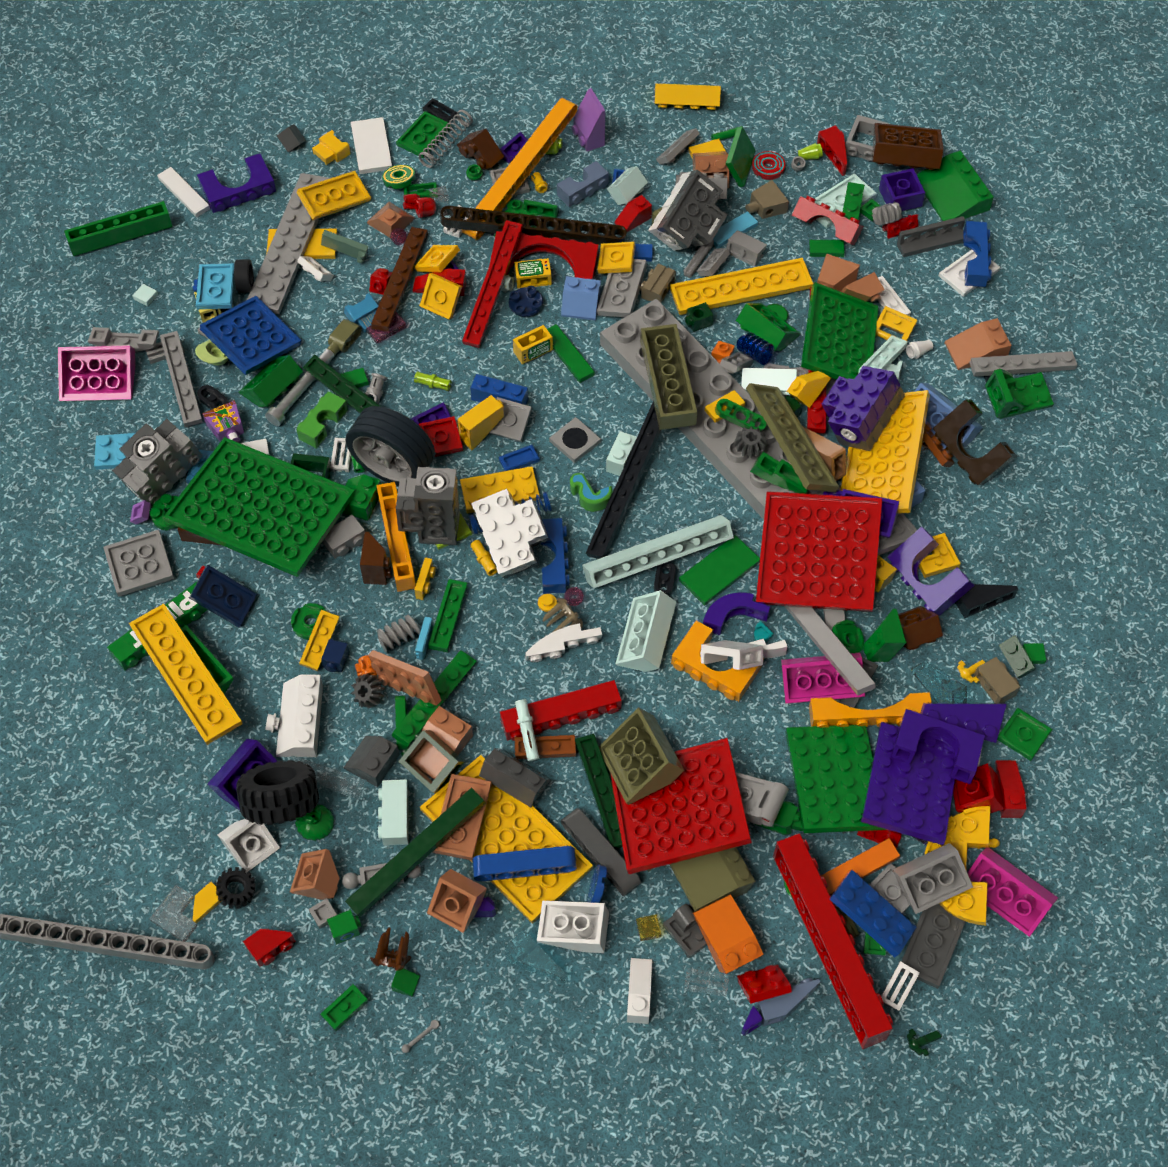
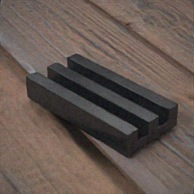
M434 98L422 107L423 112H428L448 123L457 114L456 111Z

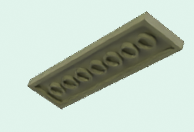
M749 383L746 390L805 489L836 492L839 485L780 389L774 386Z

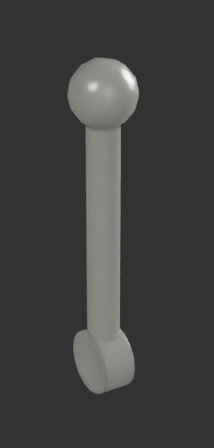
M437 1020L431 1021V1026L409 1044L402 1046V1052L408 1053L410 1048L432 1029H438L439 1022Z

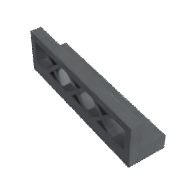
M962 216L900 231L897 246L902 256L907 257L963 243L965 219Z

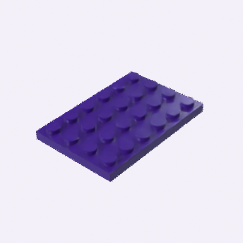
M881 722L861 822L944 845L955 779L950 777L954 765L952 750L948 745L939 740L925 739L918 743L911 764L892 758L891 754L899 727Z

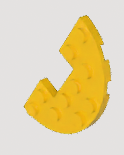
M990 806L965 809L962 813L949 817L944 845L950 843L958 850L966 871L968 846L989 848ZM928 841L925 854L944 845ZM971 882L973 888L939 903L946 911L963 921L986 926L987 883Z

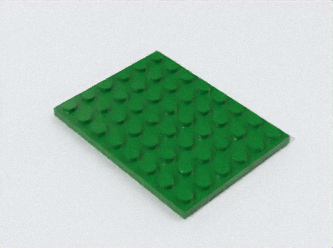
M224 437L164 515V520L298 577L354 497L355 490Z

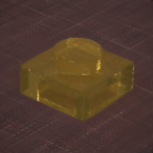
M657 914L636 918L640 941L661 937Z

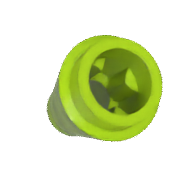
M814 143L801 150H797L798 156L804 158V160L823 157L821 144Z

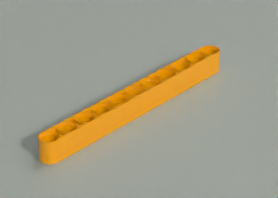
M561 98L475 209L500 212L503 210L575 116L578 108L577 104ZM462 229V233L475 240H479L485 233Z

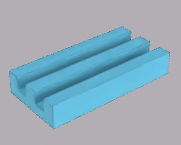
M430 617L424 618L415 652L416 659L424 660L432 634L433 621Z

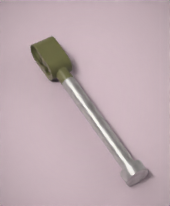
M348 319L342 320L330 334L328 339L329 346L319 358L328 364L339 350L345 353L361 335L362 327ZM306 372L277 407H271L265 414L267 420L275 426H280L285 420L284 414L315 378Z

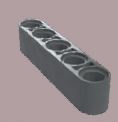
M576 808L560 820L564 829L595 865L606 866L608 880L621 895H627L641 884L636 873L628 874L625 860L579 808Z

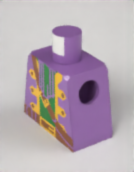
M235 400L202 413L207 427L219 442L224 437L238 443L240 442L239 435L243 434L244 430Z

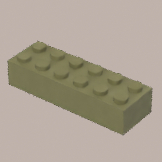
M677 324L641 328L640 343L659 429L696 425L697 408Z

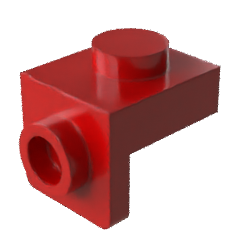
M385 268L377 269L370 276L369 291L383 295L392 272Z

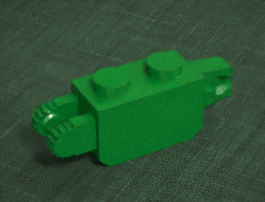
M788 801L783 802L773 826L758 825L783 835L791 834L792 830L803 831L798 807Z

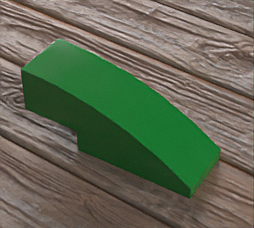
M765 452L760 454L750 472L786 490L806 494L808 490L803 486L791 464L783 459L777 461Z

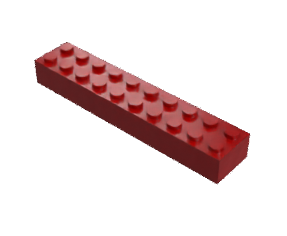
M799 833L777 841L773 858L783 880L786 882L796 908L863 1050L886 1041L893 1029V1021L882 1007L883 1000L880 994H876L873 988V979L869 973H866L863 967L864 960L861 954H857L854 948V939L845 929L846 924L841 914L838 915L837 906L830 900L832 895L829 896L825 878L823 876L820 877L818 873L816 859L814 857L811 858L808 852L810 850L806 839H802Z

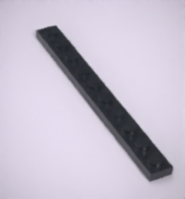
M654 402L649 409L586 551L588 557L600 559L607 556L662 431L659 429Z

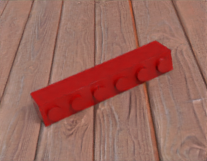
M615 680L529 703L528 709L530 716L533 717L534 735H538L547 729L556 730L565 724H577L586 718L595 719L604 713H616L621 709L622 700ZM516 707L500 711V720L506 740L512 739L515 741V737H522L520 725L517 724L518 715Z

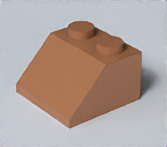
M450 869L439 878L427 914L464 933L481 906L487 888Z

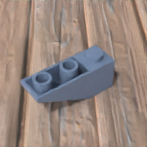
M812 978L802 980L798 985L792 986L791 984V993L755 1002L758 1012L763 1018L762 1025L767 1026L784 1021L818 988L820 980H813Z

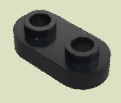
M204 385L198 389L197 395L200 402L210 410L228 403L227 398L210 385Z
M668 561L657 565L654 592L661 590L668 596L672 594L676 571L675 565L672 562Z

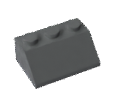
M494 748L484 760L479 774L480 777L491 781L493 785L530 808L551 781L550 778L501 748Z

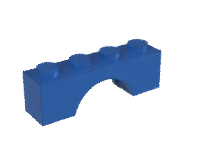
M966 221L963 231V244L972 249L977 257L967 261L964 272L965 286L986 287L987 281L991 280L992 270L989 269L991 256H988L991 244L988 243L990 230L987 229V222Z
M562 518L542 519L550 540L542 542L541 545L550 548L555 554L553 562L542 568L543 594L566 593V586H570L569 574H565V569H569L568 558H564V553H568L567 542H563V537H567L566 525H562Z

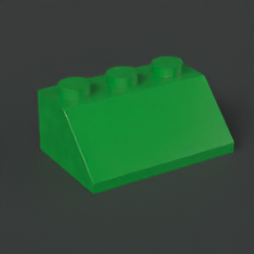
M746 303L736 319V322L740 324V328L751 332L754 339L765 343V347L772 352L782 351L801 334L762 303Z
M290 355L278 357L268 363L239 391V394L258 407H269L275 402V398L278 395L280 396L288 390L286 387L289 384L299 380V375L303 371Z

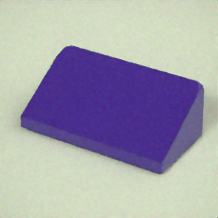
M521 131L500 148L504 155L502 159L507 163H510L528 141Z
M443 402L411 418V420L419 426L420 423L448 418L451 415Z

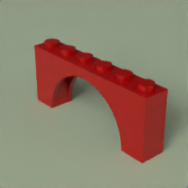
M496 231L491 260L502 231ZM521 233L506 274H509L514 262H517L520 258L535 252H549L566 260L571 266L575 277L594 280L599 247L598 244L593 242L584 243L576 240L568 241L557 237L546 238L541 235L531 236Z

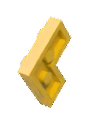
M945 533L932 536L939 545L931 551L932 555L926 556L919 565L924 578L960 567L961 563Z

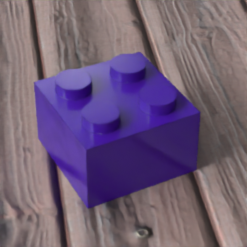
M913 168L881 176L879 191L886 204L899 203L901 211L922 207L925 191Z

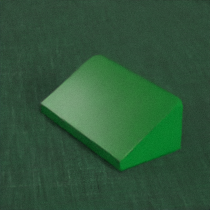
M524 199V209L529 213H536L544 217H558L560 209L557 205Z

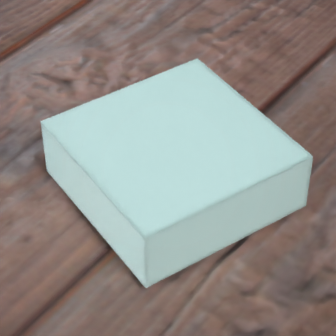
M142 284L132 296L134 300L148 306L158 293L156 290Z

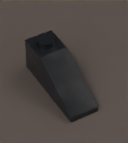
M974 584L975 586L958 599L955 604L963 617L967 618L1015 598L1018 587L1012 585Z

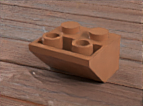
M726 151L693 153V171L698 170L713 176L714 173H724V176L728 178L727 188H729V169L726 165L728 153Z

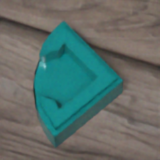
M759 621L754 630V640L764 639L767 642L773 637L774 633Z

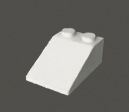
M542 901L537 942L580 952L604 953L609 911L605 903Z

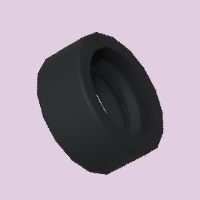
M250 259L235 261L234 279L238 293H249L253 287L254 272Z

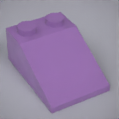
M592 88L586 92L573 118L572 126L573 134L578 136L581 147L584 146L586 151L605 146V109Z

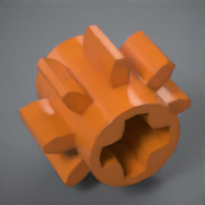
M368 655L360 657L358 663L355 664L358 677L363 674L377 676L376 671L371 666L372 662Z

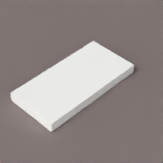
M383 117L351 122L359 174L385 171L392 167Z

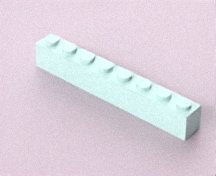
M720 515L591 561L582 566L587 583L596 588L734 537L730 521Z

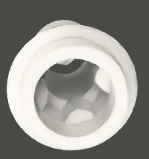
M929 339L926 341L910 342L906 346V353L909 358L917 359L929 350H932L933 343Z

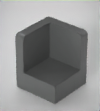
M295 124L277 135L287 152H290L306 141Z

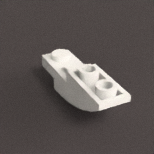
M579 623L552 632L540 639L526 652V661L539 662L542 658L549 656L550 659H556L565 653V646L573 648L579 646V643H597L602 637L601 627L581 631Z

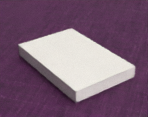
M970 250L939 273V277L963 297L978 287L965 286L964 277L967 261L975 259L977 257L976 253ZM992 260L989 267L992 270L991 276L1000 270V266Z

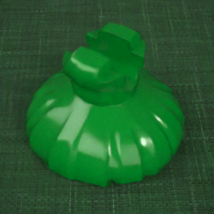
M317 804L312 812L306 813V816L302 818H296L297 832L307 840L316 841L317 839L325 838L334 827L333 813L326 806Z

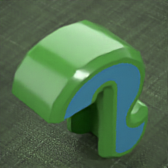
M575 473L570 477L571 494L576 495L579 493V503L582 508L591 512L606 508L613 493L612 486L595 493L584 474Z

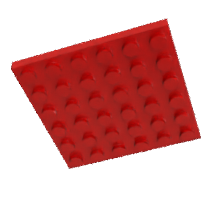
M767 492L756 602L768 605L873 612L882 498Z
M728 738L675 751L684 771L671 784L630 805L626 804L611 775L628 874L752 843Z

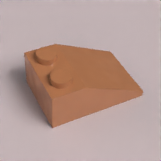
M998 318L980 322L945 341V345L958 370L971 367L969 363L971 358L1007 356L1012 346Z
M440 706L431 715L422 731L431 730L457 755L460 754L473 737L471 725ZM426 740L410 762L421 772L435 779L449 760Z

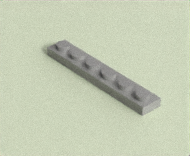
M178 332L160 335L184 426L188 427L203 423Z
M1072 351L971 358L969 362L974 377L990 376L997 369H1003L1011 374L1073 370L1077 367Z

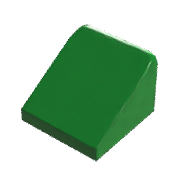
M404 968L401 971H396L391 984L392 991L413 997L420 976Z

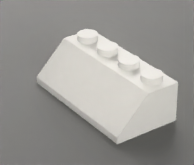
M298 675L283 683L276 757H317L323 693L321 675Z

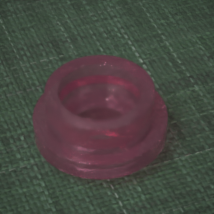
M402 228L394 229L390 234L391 241L395 245H402L406 240V231Z
M571 587L565 592L564 599L567 600V604L577 606L583 601V592L577 587Z

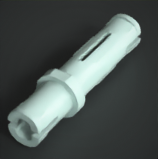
M518 700L515 702L518 715L517 724L521 728L528 761L538 760L539 754L532 726L533 717L530 716L527 700ZM527 732L529 733V738H530V742H531V747H532V748H530V744H529V739H528Z

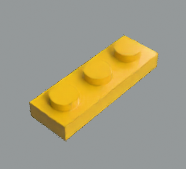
M324 610L320 611L299 665L318 671L328 640L332 638L339 621V616Z

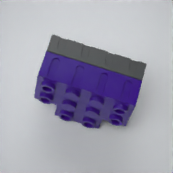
M863 366L855 379H846L839 376L822 402V406L829 417L828 423L839 444L871 451L874 443L880 437L882 430L891 419L890 417L898 408L905 394L894 371Z

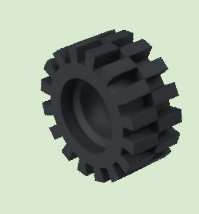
M235 867V871H232V868H228L227 873L223 871L222 875L219 876L216 896H218L219 902L223 901L222 905L226 906L229 904L231 909L234 905L236 909H239L240 905L245 907L247 902H251L255 891L254 877L251 878L250 872L246 874V869L242 868V871H238L239 867ZM231 882H239L243 885L244 890L240 894H232L228 891L227 886Z

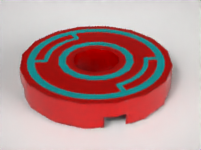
M764 151L754 157L752 170L755 175L761 176L762 179H777L785 171V160L778 153ZM765 164H771L772 167H766Z

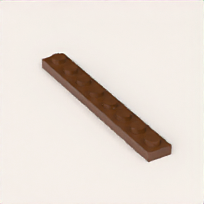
M411 227L371 322V329L389 332L428 236L427 229Z

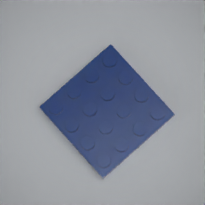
M257 296L200 324V330L244 375L301 345L302 341Z

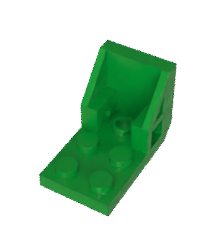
M1003 369L994 370L985 384L995 415L999 419L1049 408L1054 405L1042 372L1014 379L1011 373Z

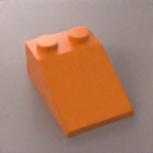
M731 894L693 913L719 972L727 974L764 955L755 934Z

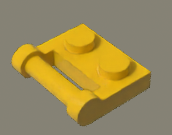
M885 306L877 320L875 337L878 336L888 340L892 336L880 330L883 325L903 334L902 339L908 341L917 324V319Z

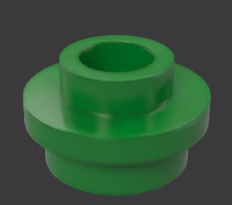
M473 164L468 167L466 176L470 180H478L483 176V171L479 165Z

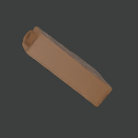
M803 427L834 479L837 481L845 476L846 449Z

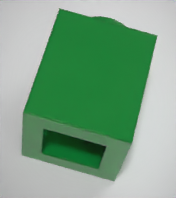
M351 909L327 919L336 945L360 935L358 928L362 927L357 915L353 916Z

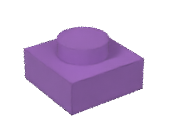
M144 500L133 505L130 522L139 524L148 520L150 503Z

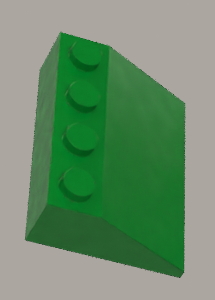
M961 150L944 156L941 160L940 169H925L917 174L925 191L926 198L942 221L962 216L966 219L987 212L991 208L993 195Z

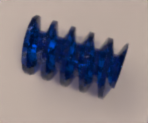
M752 332L742 335L737 340V349L764 366L771 361L774 354V346L768 343V341Z

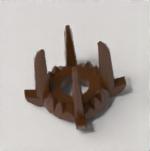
M389 927L380 937L375 958L370 957V959L376 966L383 965L395 968V971H401L411 960V956H407L409 933L406 931L404 937H401L398 951L394 952L392 949L390 952L388 951L391 931Z

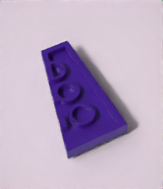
M923 703L920 714L985 735L984 740L996 743L1007 704Z

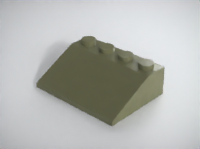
M639 707L599 746L601 755L628 805L671 784L684 771L654 715Z
M736 847L669 864L694 911H698L729 894L733 898L746 894L755 883Z

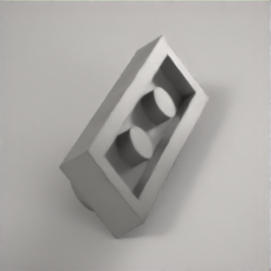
M697 128L688 130L656 159L659 164L672 163L676 155L683 153L687 145L695 142V138L700 134Z
M737 352L723 358L719 366L723 367L724 371L733 374L742 370V368L751 366L754 358Z

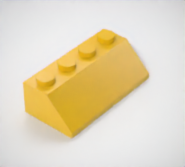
M655 83V104H658V107L667 108V104H674V108H684V105H690L691 109H700V106H706V109L716 110V106H720L721 86Z

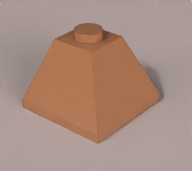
M388 202L367 221V224L389 238L394 239L415 217Z
M827 254L817 283L841 292L845 286L857 281L860 265Z
M875 272L845 286L841 292L867 302L870 300L875 302L881 298L880 295L885 289Z
M323 849L301 854L290 893L320 900L334 898L338 890L337 885L340 878L329 850Z

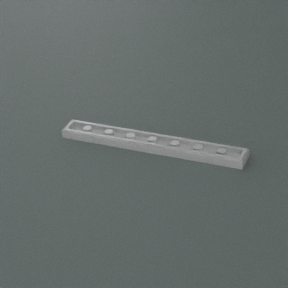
M784 606L857 696L875 689V682L812 607Z

